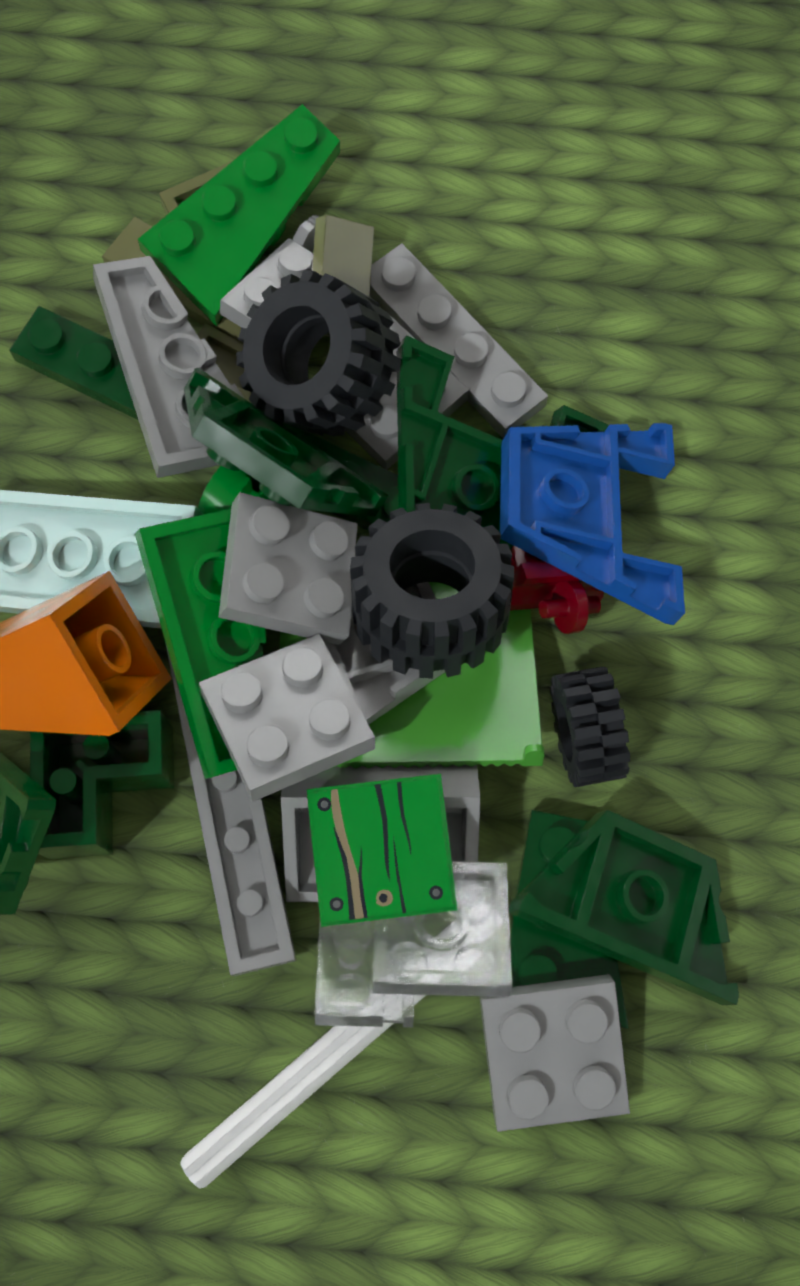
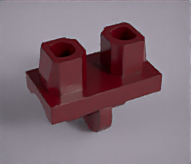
M512 546L510 551L512 553L511 566H514V583L510 611L539 608L540 616L542 618H554L557 628L562 633L574 634L583 631L588 622L589 614H598L600 612V601L604 597V592L516 546Z

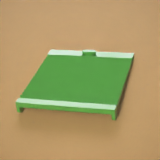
M429 582L436 599L447 598L459 592L449 585ZM531 609L510 611L506 633H502L501 644L494 653L485 651V659L482 664L473 669L467 663L461 665V674L447 677L446 673H443L370 723L369 726L375 736V749L337 766L340 768H347L349 766L353 768L361 766L384 768L388 765L393 768L401 765L407 768L413 765L420 768L426 765L431 767L438 765L461 767L465 764L471 767L478 764L484 767L490 764L497 767L502 764L508 766L515 764L542 766L544 747L542 746ZM280 632V649L307 638Z

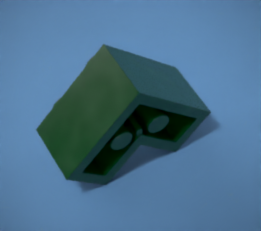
M161 710L139 711L119 732L110 736L30 731V778L56 799L55 811L38 854L48 859L113 855L112 792L175 788L173 727Z

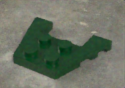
M406 335L400 342L401 346L396 351V356L401 358L400 372H397L399 508L403 507L408 513L416 511V504L430 503V509L442 510L443 504L457 506L458 514L465 516L471 511L482 517V527L493 525L500 532L502 440L438 412L455 356ZM565 405L554 411L550 426L578 425L580 432H605L609 426ZM500 539V544H508L509 548H512V544Z

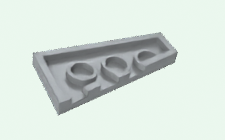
M151 256L93 264V280L157 478L218 466L219 464L213 461L206 453L208 447L192 437L184 387L194 369L200 368L241 397L243 395L235 384H229L216 364V354L205 338L200 340L188 322V312Z

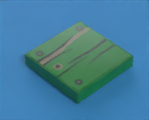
M441 773L306 789L321 927L458 910Z

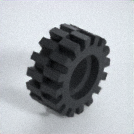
M602 666L554 675L551 679L552 686L550 687V694L553 700L551 702V709L555 716V722L553 723L555 733L558 734L559 752L563 754V766L565 771H568L570 783H573L574 787H581L626 778V774H629L630 770L628 762H630V752L626 746V743L629 742L628 731L624 729L623 720H626L624 710L620 709L619 706L620 695L618 689H614V679L611 673L608 674V669Z

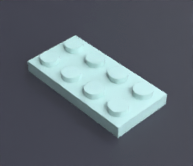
M0 490V612L19 614L110 571L141 626L161 628L135 533L139 528L203 515V513L193 505Z

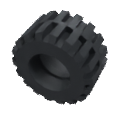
M303 271L301 278L293 274L281 278V287L279 289L270 285L261 293L264 299L261 305L253 304L247 313V316L251 318L247 328L241 327L238 340L244 342L243 350L236 353L237 366L245 369L239 380L244 390L252 392L249 397L250 402L255 408L265 411L264 415L273 420L321 436L324 433L331 436L344 435L345 428L356 431L365 426L364 416L366 414L376 417L383 409L379 402L383 394L391 396L396 385L390 382L392 372H400L401 358L393 355V350L401 346L399 334L389 329L394 323L389 313L379 308L380 304L371 297L326 273L322 276L315 271ZM330 332V348L327 359L320 371L309 380L308 362L311 352L316 343L325 334Z
M430 503L416 504V511L408 513L403 507L391 511L390 521L385 522L378 519L369 526V537L361 536L355 545L356 557H351L350 578L353 622L357 624V636L362 645L371 644V656L380 663L390 658L393 660V671L406 675L409 668L419 670V678L433 679V672L445 670L447 677L461 674V665L467 663L474 669L484 662L485 651L491 653L496 651L501 644L502 633H506L509 622L514 583V566H511L512 553L508 544H500L501 533L493 525L482 527L481 516L471 511L465 516L458 514L457 506L443 504L442 510L430 509ZM422 582H438L449 585L459 592L442 599H423L413 596L404 590Z

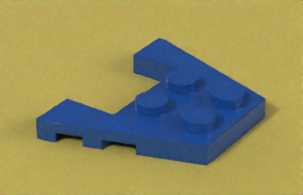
M653 423L648 431H631L628 424H611L605 432H580L578 425L510 427L501 444L500 539L665 624L675 625L685 614L682 566L630 555L622 551L619 468L657 478H666L675 466L672 425Z

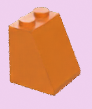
M110 571L0 622V730L110 736L119 732L172 679Z

